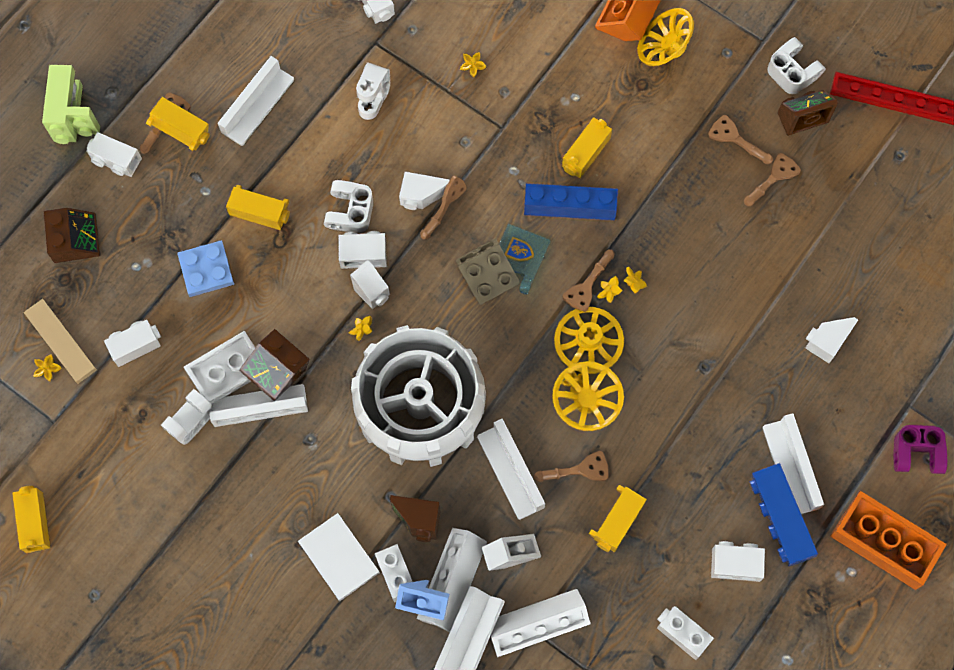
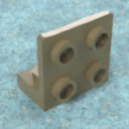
M496 238L456 259L461 273L480 305L520 283Z

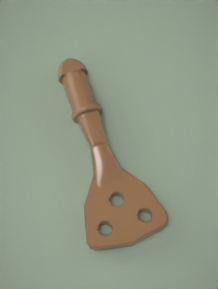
M172 93L166 94L165 99H173L172 103L179 107L184 105L183 109L186 111L191 109L190 104L181 96ZM154 127L149 131V135L139 148L142 154L150 151L156 139L159 138L161 130Z
M726 115L720 117L708 133L710 139L736 143L751 156H755L765 164L773 162L771 154L745 141L739 135L735 123Z
M779 153L772 164L770 177L763 184L757 186L749 196L745 197L744 204L746 206L754 205L755 201L764 196L767 189L775 182L791 179L799 175L800 167L791 158L783 153Z
M452 176L447 184L440 209L434 217H431L430 222L420 232L422 239L425 240L431 237L430 235L436 227L441 224L449 204L457 200L466 191L467 187L459 177Z
M611 249L605 251L599 262L595 264L590 276L583 283L572 286L563 294L562 297L566 303L583 312L588 310L592 301V286L595 279L605 271V267L614 259V251Z
M597 451L588 455L577 466L537 471L534 474V479L538 482H543L551 479L559 480L561 477L568 475H582L591 480L606 481L608 479V464L603 452Z

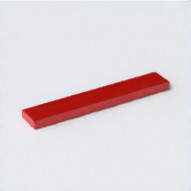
M835 72L830 95L954 125L953 100L840 72Z

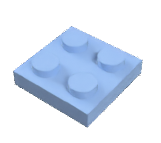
M222 240L178 252L189 297L234 285Z

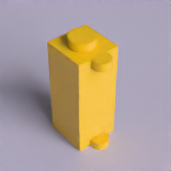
M161 97L152 109L150 117L146 122L147 125H153L189 146V149L192 151H196L200 145H204L210 136L208 133L209 124L164 97Z
M593 117L564 155L562 167L567 174L581 179L611 139L612 128L608 127L604 120H598Z
M241 185L233 187L226 205L230 216L281 230L283 223H287L290 211L287 208L289 199L284 198L282 201L244 190Z
M618 485L616 489L621 495L599 531L596 532L591 529L589 535L597 541L596 545L606 552L610 550L615 552L647 500L628 487L624 488L621 485Z
M35 486L21 487L19 491L12 492L19 548L25 553L49 549L50 541L43 492L37 487L35 488Z

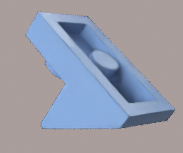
M429 580L403 583L399 586L395 608L444 620L450 594L428 589Z

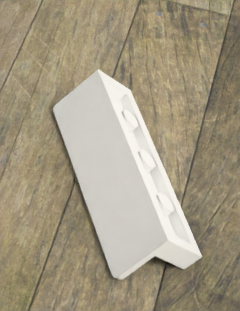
M270 56L217 123L222 134L241 146L246 143L294 81V77L280 69L277 59Z
M303 384L290 386L275 401L263 391L224 397L211 405L213 412H210V420L214 427L308 412L305 386Z
M794 414L785 415L781 421L764 425L763 431L774 464H781L801 514L819 510L824 505Z
M503 419L494 422L493 428L479 434L477 438L517 518L521 520L544 509L545 502Z
M452 528L428 588L450 594L445 618L440 620L418 614V620L436 625L448 632L451 631L483 555L482 547L487 544V541L470 531Z
M470 586L434 670H476L505 601Z
M574 589L499 616L491 633V640L497 657L589 625L590 620L585 603L578 590Z

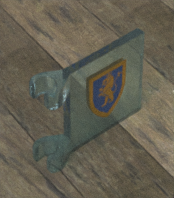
M508 224L499 245L514 272L524 276L519 292L527 295L551 240Z

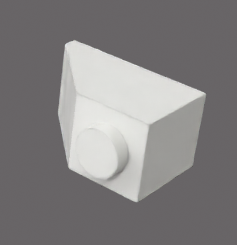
M405 172L399 195L400 205L410 210L424 209L443 197L445 188L450 180Z
M369 260L350 275L354 291L372 309L377 305L382 306L388 300L390 295L389 288Z
M853 317L821 323L818 329L813 327L806 337L809 343L805 349L830 363L858 319Z
M534 534L503 537L482 547L489 571L505 569L541 557Z

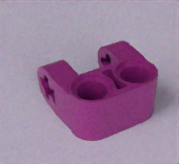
M906 425L895 435L893 450L895 472H909L911 452L929 453L930 472L932 474L946 473V436L941 428L936 426ZM903 434L910 435L912 443L906 442ZM927 435H932L936 439V444L930 443Z

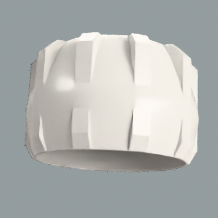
M408 325L396 328L397 332L386 336L377 344L371 343L364 351L365 357L357 370L356 377L352 378L351 391L354 413L368 443L373 442L377 447L388 453L392 462L402 465L405 459L412 461L429 460L430 467L442 464V456L455 451L460 446L466 449L474 440V431L482 418V414H484L486 390L484 378L473 351L466 349L461 343L450 337L447 330L436 327L434 330L426 328L409 329ZM423 368L421 377L410 380L406 384L403 394L383 398L387 385L397 375L410 369ZM432 369L448 377L456 389V404L448 417L434 403L433 388L429 383ZM417 396H425L422 399H415ZM407 409L413 418L425 419L431 416L438 425L423 430L408 429L391 420L387 413Z

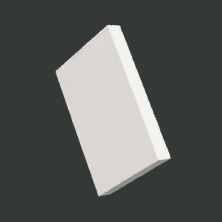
M243 331L184 366V369L199 393L213 405L251 382L239 370L256 347L246 332Z
M338 513L298 541L339 601L380 573Z

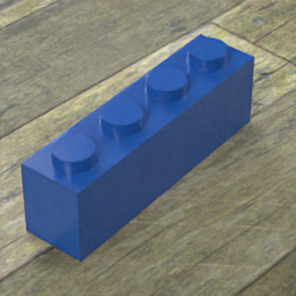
M526 184L524 215L615 220L618 189Z
M778 463L752 473L753 480L749 482L755 495L759 493L762 501L759 503V507L763 517L768 516L771 525L768 526L771 537L773 540L777 539L781 548L777 549L782 563L787 562L790 567L817 557V550L781 464Z

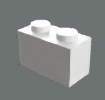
M370 231L367 234L346 232L344 235H339V264L341 269L359 268L367 260L372 263L374 268L387 267L385 233Z
M719 542V545H715L712 548L711 578L760 582L764 578L765 549L758 548L757 544L746 543L743 544V547L734 546L733 542Z

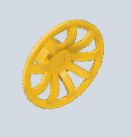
M674 8L657 16L649 23L644 36L638 42L637 52L639 59L648 66H659L680 57L685 52L693 34L694 20L692 15L685 9ZM677 15H684L675 25ZM670 16V31L663 22V19ZM688 21L689 29L681 30L682 25ZM657 23L664 34L663 36L651 31ZM683 35H687L685 40L682 38ZM646 37L659 41L644 44ZM655 48L645 57L643 53L645 50ZM660 53V61H651L654 55Z
M589 307L586 311L593 312L591 322L584 323L579 315L580 313H585L583 311L575 309L566 314L559 322L554 336L555 349L561 361L569 367L580 360L584 351H588V361L595 362L594 351L597 350L607 361L604 365L608 368L612 367L618 361L624 347L623 330L615 317L609 312L596 307ZM599 314L611 321L603 327L596 324ZM574 317L579 330L569 329L564 325L569 319ZM615 327L618 339H610L603 336V334ZM561 332L576 337L573 341L560 345ZM602 344L618 346L613 357L605 351ZM578 345L579 349L570 361L563 351ZM581 368L575 370V371H577V372H579V373L582 372ZM588 368V374L601 372L595 368Z
M586 361L569 366L558 376L553 387L552 399L557 414L566 424L582 431H595L610 425L618 417L623 407L624 391L619 378L611 369L597 362ZM580 368L583 378V385L581 386L569 375ZM588 368H595L601 371L593 385L589 384ZM607 374L615 385L599 391L598 387ZM564 379L574 388L575 393L559 391ZM618 391L617 404L602 400L603 396ZM558 398H569L574 400V403L562 411ZM598 407H607L614 410V412L608 419L604 420ZM576 409L581 412L579 424L567 417L569 413ZM593 413L599 424L585 425L587 414Z

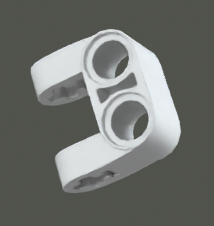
M796 37L790 39L772 55L767 68L769 75L789 94L799 93L816 81L826 70L818 60L806 69H803L793 59L803 47ZM775 63H780L783 67L777 66ZM790 79H796L798 82H793Z
M369 62L365 65L356 87L357 97L359 98L358 112L363 119L370 120L375 118L383 101L386 99L390 89L389 69ZM369 104H372V109H368V111L364 110V108H367Z
M333 181L330 194L336 198L350 200L347 214L327 212L324 226L344 232L362 233L366 231L369 227L373 209L371 189L366 185L354 182ZM360 196L368 197L365 201L357 200ZM357 216H361L364 218L360 222L353 221V219Z
M194 389L186 396L187 402L172 418L168 416L161 424L164 430L183 445L193 439L209 421L210 412H213L211 404Z

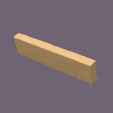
M43 299L23 312L77 384L97 371Z

